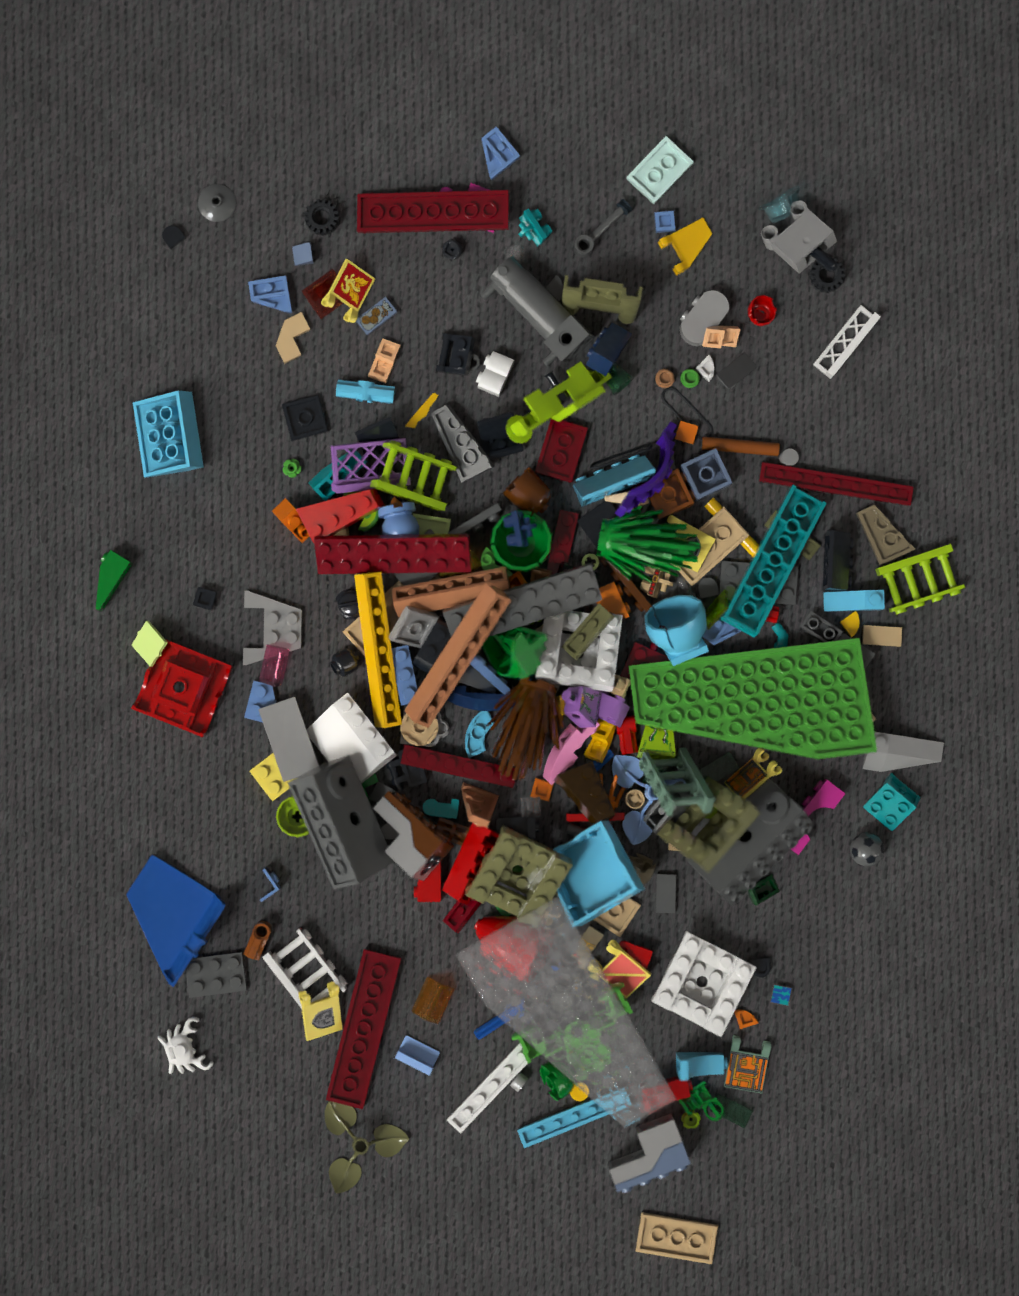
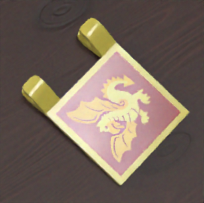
M345 259L321 304L332 308L335 304V299H339L350 307L343 317L344 320L355 323L358 311L375 278L350 260Z

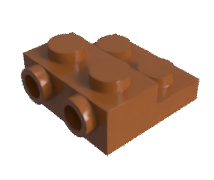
M678 469L673 470L667 479H663L664 486L659 493L655 492L652 497H648L654 511L663 509L661 514H657L659 520L693 506V500H695L692 490H688L685 485L687 479L684 473H680Z

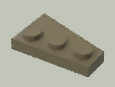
M875 505L856 513L879 565L915 550Z

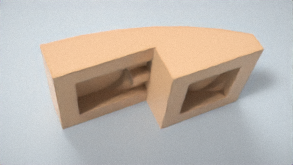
M738 326L706 327L702 346L721 348V346L736 347L740 328Z
M382 339L368 377L386 384L400 349L399 344Z

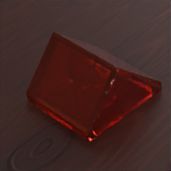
M333 269L302 290L303 296L320 319L343 304L337 298L332 308L321 304L322 299L329 292L337 276Z

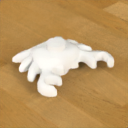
M188 1018L181 1033H179L181 1024H177L174 1036H172L171 1030L168 1029V1041L162 1036L157 1037L164 1046L168 1057L169 1074L173 1073L174 1065L177 1066V1069L182 1074L184 1073L183 1066L191 1072L195 1071V1068L190 1063L202 1070H209L213 1066V1061H210L208 1065L203 1064L202 1061L205 1058V1054L197 1058L194 1057L196 1050L192 1047V1038L187 1037L189 1033L197 1032V1029L192 1028L190 1024L192 1021L199 1022V1018Z

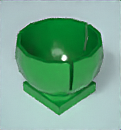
M515 510L518 512L523 511L524 518L530 517V523L537 524V528L532 529L533 536L528 537L529 546L517 547L508 545L507 535L515 534L514 527L506 528L503 518L511 515V513L503 515L493 527L490 547L496 560L507 569L527 572L540 567L539 564L542 565L551 553L553 536L547 522L535 512L532 516V511Z

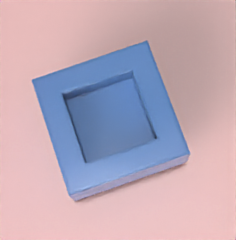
M674 211L654 213L656 233L675 231Z

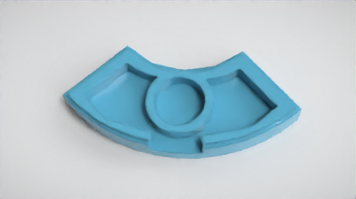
M480 711L468 726L465 736V749L468 758L486 751L484 744L485 735L494 724L493 722L490 726H486L492 719L489 711Z

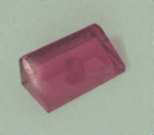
M266 645L259 678L260 682L274 687L282 685L290 649Z

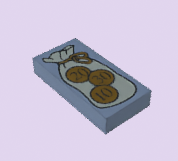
M384 297L358 317L356 322L368 336L397 314V311L389 300Z

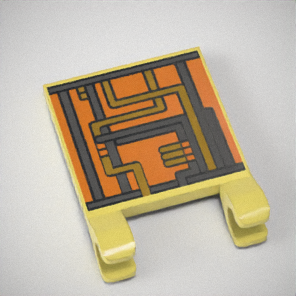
M758 748L753 758L724 783L732 792L746 799L770 777L780 774L782 768L777 766L778 763L776 761H771L765 771L759 763L768 760L769 755L763 748Z

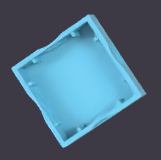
M600 821L578 834L570 842L553 849L572 859V867L558 888L557 893L560 903L573 927L583 926L645 890L610 821Z

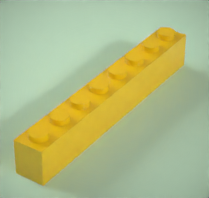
M381 572L356 574L354 578L375 727L379 728L402 725L391 641L388 638L390 634Z

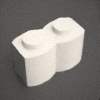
M494 351L491 355L488 354L484 361L486 368L484 372L479 373L476 380L479 383L478 388L499 397L513 367L514 360Z

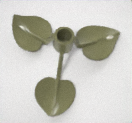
M329 1101L325 1108L327 1128L335 1135H341L346 1130L354 1140L352 1148L355 1153L349 1162L345 1158H339L333 1161L329 1168L330 1181L335 1193L339 1194L355 1186L361 1177V1167L356 1163H352L358 1154L366 1153L369 1146L375 1144V1150L379 1155L392 1157L402 1149L409 1138L400 1128L390 1124L380 1125L374 1130L376 1140L367 1142L362 1137L356 1138L349 1128L355 1124L357 1119L355 1109L351 1106Z

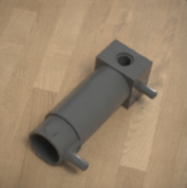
M514 256L509 257L497 267L490 277L492 280L491 285L481 294V297L486 300L496 290L545 339V345L552 351L543 360L547 366L557 357L562 362L569 363L596 337L578 317L571 315L530 270H526ZM572 335V341L568 344L567 338Z

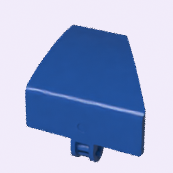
M151 855L126 895L168 984L174 987L192 957L197 958L199 950L207 943L205 937L226 904L219 895L159 857Z

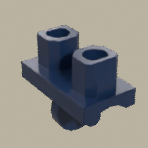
M513 511L511 515L503 518L505 527H514L515 534L507 535V543L517 547L529 546L528 537L533 536L532 529L537 528V524H531L530 517L524 518L523 511Z

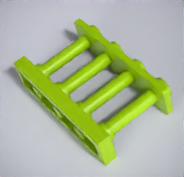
M390 440V443H383L382 447L390 449L382 477H379V480H371L370 487L436 511H445L447 503L441 502V491L447 471H456L457 467L451 465L452 462L449 460L441 459L440 461L435 459L433 454L424 453L423 455L418 453L416 448L409 446L407 448L401 447V443ZM398 452L407 457L399 483L393 485L390 484L391 480L389 478ZM415 458L423 461V466L416 489L410 491L407 490L406 484ZM434 465L440 467L433 494L427 497L424 496L423 489L430 466Z
M951 544L875 569L877 576L883 575V578L887 580L895 607L889 609L890 613L895 611L897 615L906 612V607L913 605L915 609L924 606V601L931 599L933 603L942 600V595L949 593L951 597L961 593L960 589L965 588V585L957 586L947 558L949 557L948 553L953 552ZM935 557L941 561L950 588L942 592L938 591L929 564L931 563L930 559ZM917 563L923 568L932 594L924 598L920 597L911 570L913 569L912 565ZM899 569L905 574L913 598L912 602L903 604L893 577L895 575L894 571Z

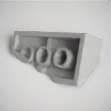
M874 732L877 752L864 754L862 769L884 772L941 762L944 743Z

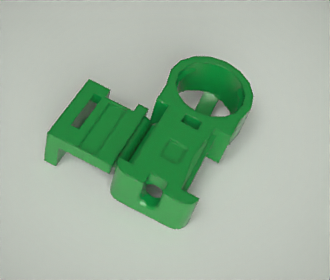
M705 1081L693 1088L690 1097L679 1100L688 1116H691L693 1114L692 1111L695 1109H701V1106L706 1117L711 1121H719L724 1116L722 1104L716 1097L712 1098L705 1087L707 1085ZM713 1104L720 1106L722 1110L720 1115L713 1106ZM708 1107L711 1108L716 1118L708 1115Z

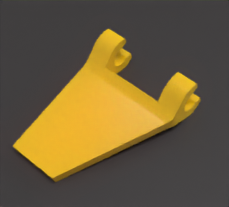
M704 218L661 238L658 242L661 249L672 244L679 256L681 263L673 268L676 276L690 267L712 235Z

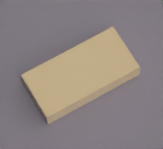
M863 625L862 645L901 647L902 627Z

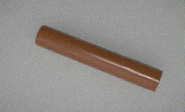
M705 436L702 439V450L717 449V451L768 456L779 455V443Z

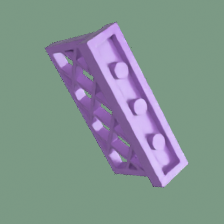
M406 438L331 445L332 491L346 493L374 489L370 487L371 480H379L382 474L377 475L373 470L379 462L385 467V463L381 460L390 449L384 448L385 450L379 457L372 453L373 449L377 445L383 446V443H390V440L400 442L401 447L406 448ZM358 447H363L367 451L361 459H358L353 454ZM340 449L348 452V455L342 462L337 458V450ZM398 453L394 464L399 461L402 464L403 470L407 456ZM369 454L376 459L370 468L363 463ZM351 456L358 461L352 470L345 465ZM360 465L368 470L363 477H358L355 474ZM342 467L350 472L345 479H338V472ZM392 470L389 478L391 480L390 484L396 485V483H399L402 472L395 473ZM408 477L406 485H411L410 477Z

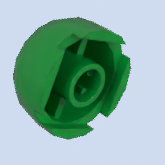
M553 1060L541 1065L539 1070L544 1085L547 1082L551 1089L548 1093L554 1100L558 1101L571 1093L575 1083L574 1077L576 1076L571 1066L568 1067L566 1063L559 1060Z

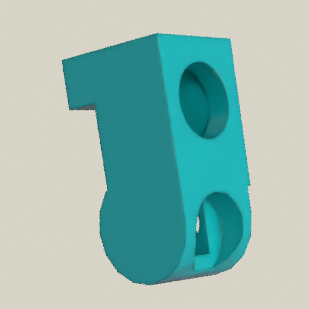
M428 799L423 804V811L430 816L458 819L460 800L451 799V804L439 803L434 799Z

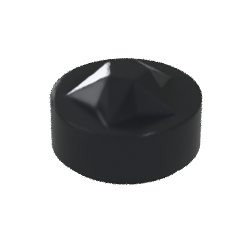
M457 240L446 241L442 248L444 256L448 259L459 258L463 250L461 243Z

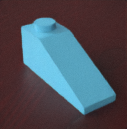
M884 590L823 592L824 612L885 609Z

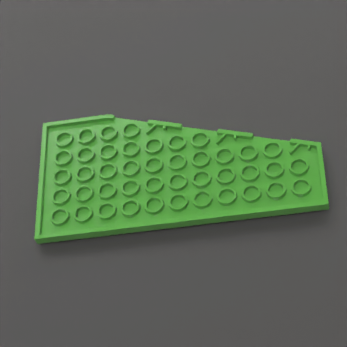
M860 638L698 657L675 666L670 661L629 666L636 724L814 759L877 752Z

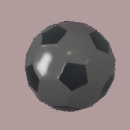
M862 833L852 840L850 854L858 865L871 867L882 860L884 845L875 834Z

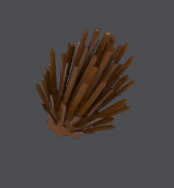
M530 677L520 679L517 686L498 700L499 702L494 705L493 709H497L506 700L508 701L486 725L490 726L496 720L490 730H494L514 704L490 755L494 754L493 758L497 757L500 748L505 742L499 757L501 763L498 771L502 770V776L507 767L505 775L509 777L512 767L516 766L512 777L513 780H516L521 768L518 777L519 781L526 777L528 767L531 770L532 761L533 770L536 769L537 758L539 759V769L541 770L545 735L548 733V718L550 739L553 740V745L557 749H560L557 721L560 729L565 727L556 697L558 687L542 680L529 681Z

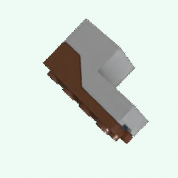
M388 791L384 795L385 797L373 808L400 834L385 852L410 877L424 881L454 845L450 842L451 838L446 833H441L436 829L438 826L432 820H427L423 817L424 812L409 804L411 800L407 796L401 795L397 791L395 794Z

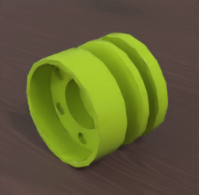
M294 796L289 797L277 809V824L289 836H307L309 831L304 820L300 819L297 823L293 819V815H296V812L300 813Z

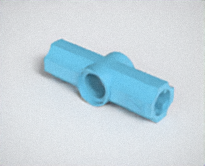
M337 381L336 397L356 399L359 402L366 400L367 403L375 401L393 404L395 387L377 385L369 381Z

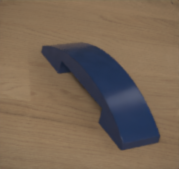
M455 686L447 699L455 705L479 711H499L508 701L506 700L497 709H493L494 705L499 702L498 700L504 694L466 692V686Z

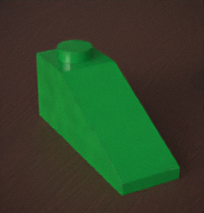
M112 550L109 553L106 552L101 558L102 564L100 565L96 609L101 612L133 564Z

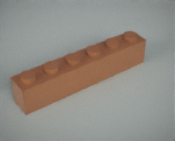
M506 567L411 584L392 588L393 604L398 618L406 606L429 612L476 600L486 583L498 587L502 591L510 589V581Z

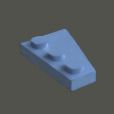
M479 655L474 657L470 663L472 667L480 672L484 678L504 695L511 691L506 686L508 682L499 675L497 677L495 675L497 673L496 670L490 665L487 667L484 665L486 661Z

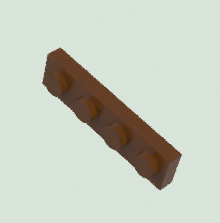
M599 557L598 559L604 567L609 566L613 571L610 575L616 582L621 581L625 586L622 589L626 595L634 597L636 600L634 604L639 611L647 613L652 606L633 582L616 569L605 557Z

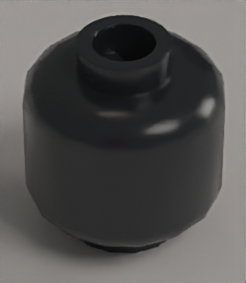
M345 648L332 656L330 666L336 675L345 677L358 669L360 659L355 651L351 652Z

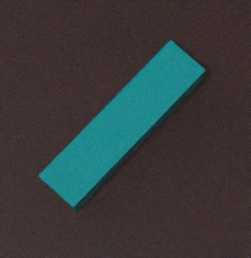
M795 485L788 489L720 620L753 638L759 634L826 502H821L797 489Z

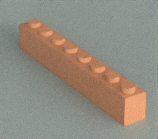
M488 583L485 584L404 710L414 723L429 728L503 614L511 599L500 588Z

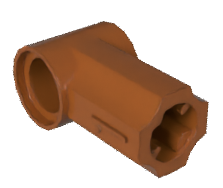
M262 920L255 925L243 955L259 961L272 931L269 922ZM264 926L267 929V934H259L258 927Z

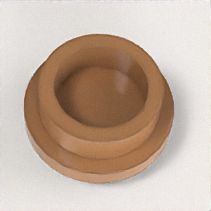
M668 369L660 370L655 377L656 384L661 388L671 387L674 383V374Z

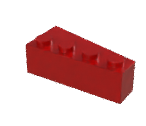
M371 489L296 509L314 543L315 536H333L376 512L379 508L385 507L378 491Z
M472 823L442 891L457 901L468 905L471 898L466 896L467 885L470 886L476 878L483 858L491 852L500 834L489 827H479Z

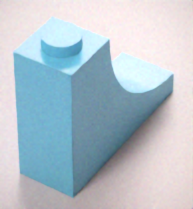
M676 1052V1073L680 1080H688L691 1077L702 1075H724V1069H727V1057H724L722 1052Z

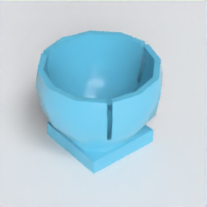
M676 595L665 598L652 605L653 607H650L645 614V627L649 638L654 644L664 650L673 666L709 652L706 643L702 639L707 629L706 612L701 600L696 597ZM663 625L667 628V630L659 628V626Z

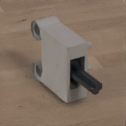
M799 200L792 203L790 212L794 223L781 234L773 225H768L762 229L761 236L765 247L777 253L799 274L815 260L829 272H834L838 267V263L825 253L837 242L834 231L812 213L804 201Z

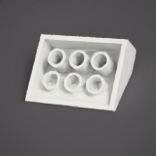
M348 693L332 704L307 729L310 739L328 762L350 756L361 784L397 756Z

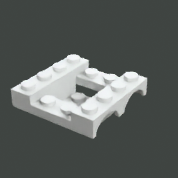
M567 611L545 618L542 633H545L548 638L544 643L547 649L539 658L542 664L537 668L535 680L574 687L585 686L594 690L612 692L623 615L612 614L614 618L599 634L600 638H596L585 650L583 657L578 660L573 659L561 647L572 635L562 633V630L574 632L590 613Z
M685 931L681 944L670 961L662 982L651 1001L722 1037L756 966ZM700 976L707 978V984L704 987H699L696 983L697 978Z

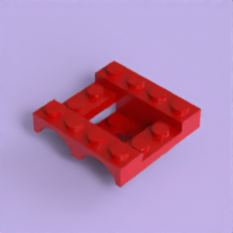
M165 639L168 643L153 667L149 666L142 688L131 709L200 737H205L233 666ZM179 681L185 685V689L181 693L176 692L174 689L175 684Z

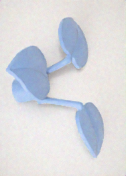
M616 755L612 762L613 777L618 775L617 784L624 788H630L635 782L645 788V797L648 799L641 813L631 811L625 815V820L622 822L624 833L630 843L636 845L645 841L653 832L643 819L647 808L658 798L654 795L651 785L649 786L637 780L643 776V771L639 767L640 760L633 756ZM683 779L664 780L666 785H674L681 781L686 784Z

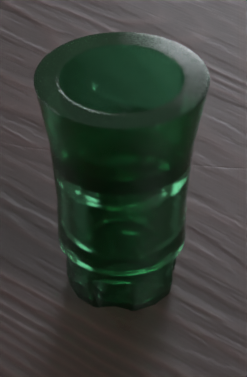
M615 362L609 371L612 378L605 383L613 395H616L629 385L634 377Z

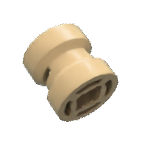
M632 789L626 793L625 802L630 808L638 809L644 804L645 797L641 791Z

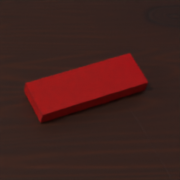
M615 812V816L609 821H624V812ZM566 813V820L568 822L589 821L583 813Z

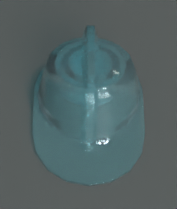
M799 186L785 191L773 201L760 206L758 209H764L772 223L787 218L791 213V196L799 189Z

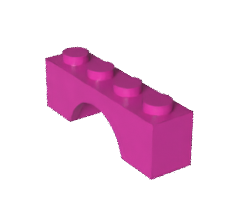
M824 779L823 782L820 780L813 788L815 790L814 794L811 797L808 795L802 802L804 806L802 809L808 817L819 808L827 807L834 809L845 793L827 779ZM808 834L804 835L798 841V844L790 850L799 855L810 841Z

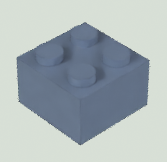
M713 449L683 463L679 467L687 479L688 487L692 490L695 501L703 499L732 484L717 449Z

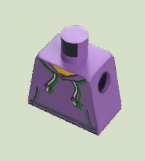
M585 686L569 687L562 694V699L565 701L564 714L579 728L596 727L602 692Z

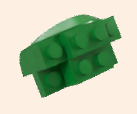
M517 627L487 637L481 649L492 668L499 675L523 679L534 674L542 664L539 658L547 649L544 643L548 638L545 633Z

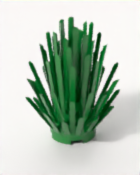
M642 505L632 509L630 513L625 512L622 517L602 518L597 556L605 557L629 580L632 572L641 579L644 578L652 583L650 577L636 569L645 571L643 565L678 576V573L669 571L670 568L677 571L681 570L677 566L692 569L691 566L684 565L682 562H698V556L689 551L700 549V543L686 540L688 537H696L697 534L671 533L676 532V530H686L687 524H645L651 523L653 519L637 520L661 514L663 509L641 513L642 510L639 509L642 508Z

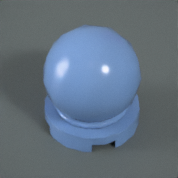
M404 502L402 503L403 507L394 508L393 505L379 508L378 517L384 519L382 535H419L420 526L417 519L412 515V512L416 511L415 503Z

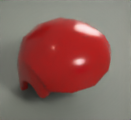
M760 295L750 302L747 313L753 324L762 327L769 325L775 319L777 308L774 306L771 297Z

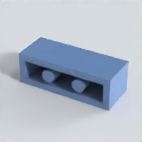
M405 645L392 648L399 706L408 705L418 690L409 647Z

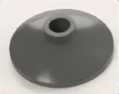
M213 184L201 192L198 199V207L206 219L213 222H221L233 214L236 207V199L228 187L221 184ZM214 199L220 200L218 204H213Z

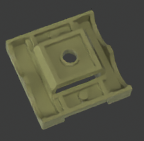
M707 777L705 782L715 797L713 807L718 812L695 837L690 833L708 813L703 814L697 804L690 805L675 823L669 820L657 835L665 843H670L686 858H691L706 872H709L757 818L760 812L745 799L712 778Z
M502 826L495 846L483 858L480 870L470 886L467 885L466 896L481 903L486 901L517 916V920L523 923L537 925L571 869L572 859ZM516 865H521L523 867V870L520 872L513 871V867ZM498 880L516 890L525 893L526 897L497 884L496 881Z

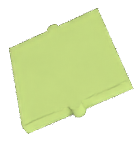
M146 621L142 629L137 632L138 635L132 646L146 663L153 667L158 657L162 655L161 652L168 642L150 621Z

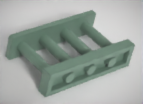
M686 747L679 748L677 756L670 759L652 760L648 751L643 752L642 758L639 761L640 770L646 776L647 782L651 785L654 795L657 796L661 808L664 809L667 816H672L674 806L697 804L703 814L711 813L715 797ZM676 766L679 771L659 773L657 767ZM683 779L686 784L666 785L664 780ZM690 791L694 797L673 798L671 793Z

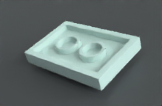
M665 136L626 179L655 204L689 169L693 161Z

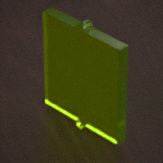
M724 590L705 611L708 630L728 609L727 590Z

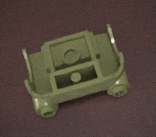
M565 275L561 304L571 315L576 314L579 308L618 314L619 320L625 324L635 321L641 301L642 287H639L636 296H628L626 294L627 288H623V284L585 278L584 282L580 281V286L575 288L568 286V275Z

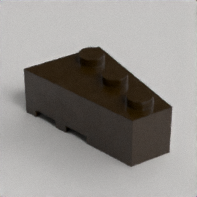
M593 761L558 774L555 777L554 781L556 784L560 785L566 792V795L574 801L578 809L592 825L600 821H609L615 816Z

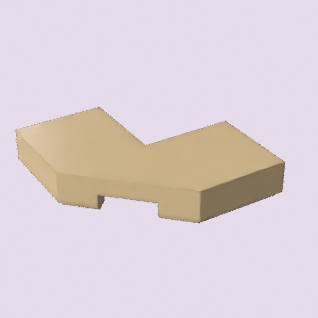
M302 312L284 320L276 343L284 363L302 356L293 339L310 331Z

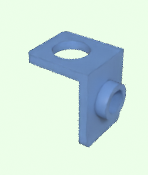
M267 867L262 870L275 889L261 898V902L281 889L278 885L279 878L274 872L270 873Z

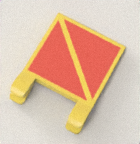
M612 939L606 949L615 956L604 967L601 966L597 959L593 958L587 968L592 973L598 974L609 984L616 982L624 983L625 985L620 991L625 998H628L652 973L626 953L617 941Z

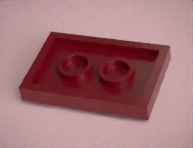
M551 419L535 473L572 483L588 428L563 420L558 422Z

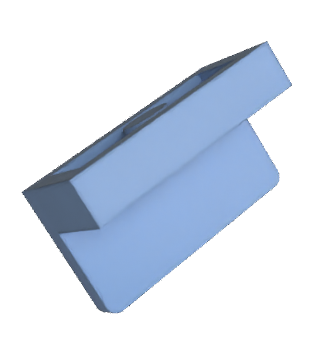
M406 1035L395 1058L430 1075L440 1052Z

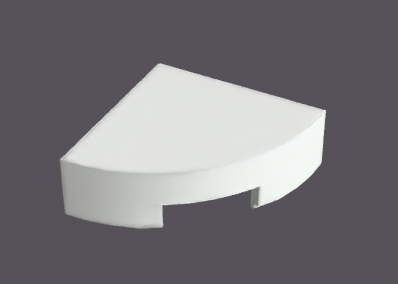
M710 355L695 368L708 382H710L714 374V363Z

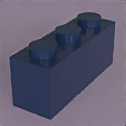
M612 322L609 328L605 327L589 350L587 354L589 360L586 365L607 376L632 333Z

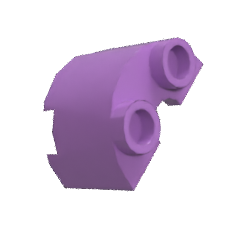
M598 690L602 692L598 719L621 727L630 707L624 703V698L615 695L613 698L609 696L607 691Z

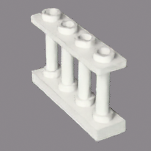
M300 927L296 931L299 935L296 939L278 953L274 952L272 954L269 951L262 957L301 1009L299 992L307 989L327 972L342 992L347 990L345 986L348 984L342 975L338 976L335 973L334 969L336 967L329 959L325 960L322 956L324 952L318 944L314 945L310 940L312 936L307 929L302 930ZM305 942L311 951L290 968L284 969L280 964L282 962L281 959ZM316 957L322 967L301 984H295L291 979L293 974ZM326 988L311 999V1002L328 997V989Z

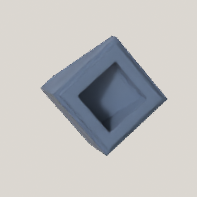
M310 242L292 247L295 266L314 263Z

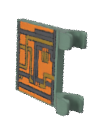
M733 1035L724 1087L762 1094L771 1044L769 1041H763L761 1054L739 1050L740 1036Z

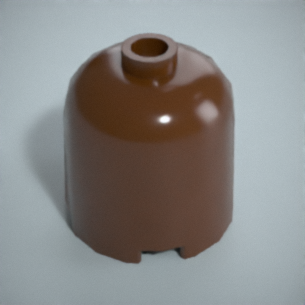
M530 466L502 492L519 510L532 511L531 515L534 512L542 514L549 507L547 503L550 500L551 491Z

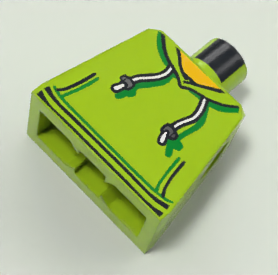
M645 725L637 758H642L645 751H648L652 759L675 758L673 731Z

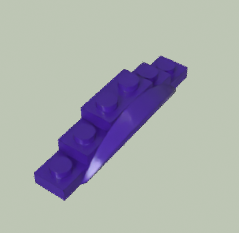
M669 422L656 442L660 446V457L654 477L640 487L628 492L615 512L619 517H622L625 512L630 513L633 507H637L640 502L645 503L647 498L652 497L655 492L659 493L664 486L663 479H667L673 470L670 467L674 462L671 460L674 453L672 448L675 445L672 440L676 435L673 431L677 426L673 422Z

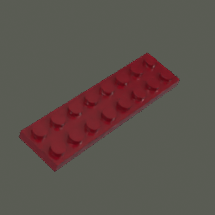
M509 190L357 194L358 233L509 230Z
M469 534L315 536L314 538L318 574H364L372 572L447 573L471 572L472 569Z
M368 949L363 950L326 1100L359 1109L364 1108L401 958Z

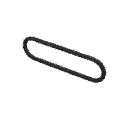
M669 387L664 389L661 396L662 401L681 421L686 422L664 398L668 390H674L710 427L711 431L707 437L713 435L712 425L676 388ZM696 434V437H697V438H699V439H701V440L703 439V437H701V436H699L698 434Z
M643 444L592 463L590 468L599 469L652 449L653 445ZM642 447H648V448H646V449H644V450H641V451L632 453V454H630V455H627V456L618 458V459H616V460L607 462V463H605V464H602V465H599V466H594V465L599 464V463H601V462H604V461L610 460V459H612V458L621 456V455H623V454L632 452V451L637 450V449H640V448H642Z

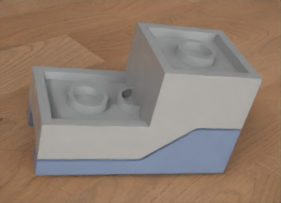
M670 1113L635 1127L643 1149L608 1162V1167L617 1192L622 1191V1193L632 1190V1186L638 1184L643 1186L650 1183L653 1178L658 1177L661 1179L667 1177L671 1171L676 1170L679 1172L688 1168L687 1165L691 1163Z

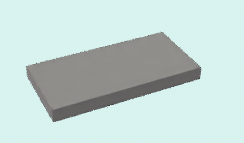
M296 697L258 709L283 782L297 778L319 766Z

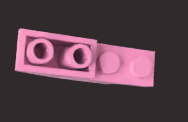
M598 722L596 727L590 728L574 727L570 723L559 736L560 749H557L555 745L553 746L543 773V777L551 785L554 784V779L558 774L565 772L574 765L575 760L578 758L574 752L581 748L584 741L590 735L596 732L597 727L600 725Z

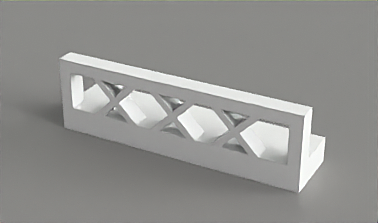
M860 305L813 365L831 379L881 316L876 312L871 314ZM861 311L869 317V320L865 324L857 325L856 316ZM847 328H855L856 336L853 339H845V330ZM843 342L844 351L840 354H834L833 345ZM831 357L832 366L829 370H826L819 363L823 358Z

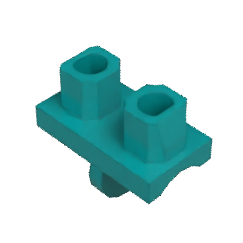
M528 208L523 212V215L519 217L521 221L519 226L522 231L518 234L520 238L526 236L529 241L533 240L537 247L552 233L549 225L545 224L542 227L539 225L538 221L542 219L539 209L530 211Z

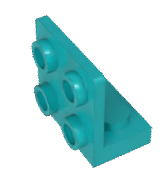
M890 773L885 779L883 786L864 804L863 808L889 830L893 831L917 807L921 797Z

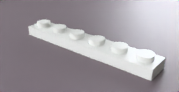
M520 1043L447 1118V1121L460 1134L528 1064Z

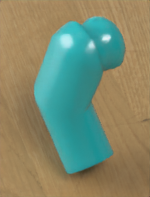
M778 622L771 627L778 636L777 642L774 643V648L787 647L788 633Z

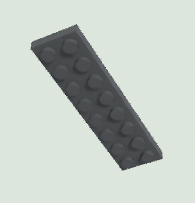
M591 562L504 590L503 592L511 601L488 637L601 601L602 596ZM475 600L443 610L451 637Z

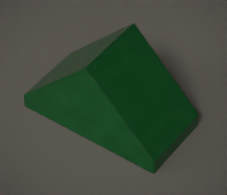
M771 874L759 879L755 887L747 892L752 904L756 906L780 891Z

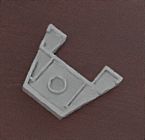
M245 591L244 608H264L263 648H243V665H250L301 649L302 610L256 593Z

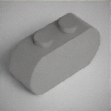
M706 291L701 297L698 295L692 302L694 306L690 312L686 310L680 318L683 321L680 325V334L686 343L693 346H701L706 327L719 326L729 311L728 300L718 291Z

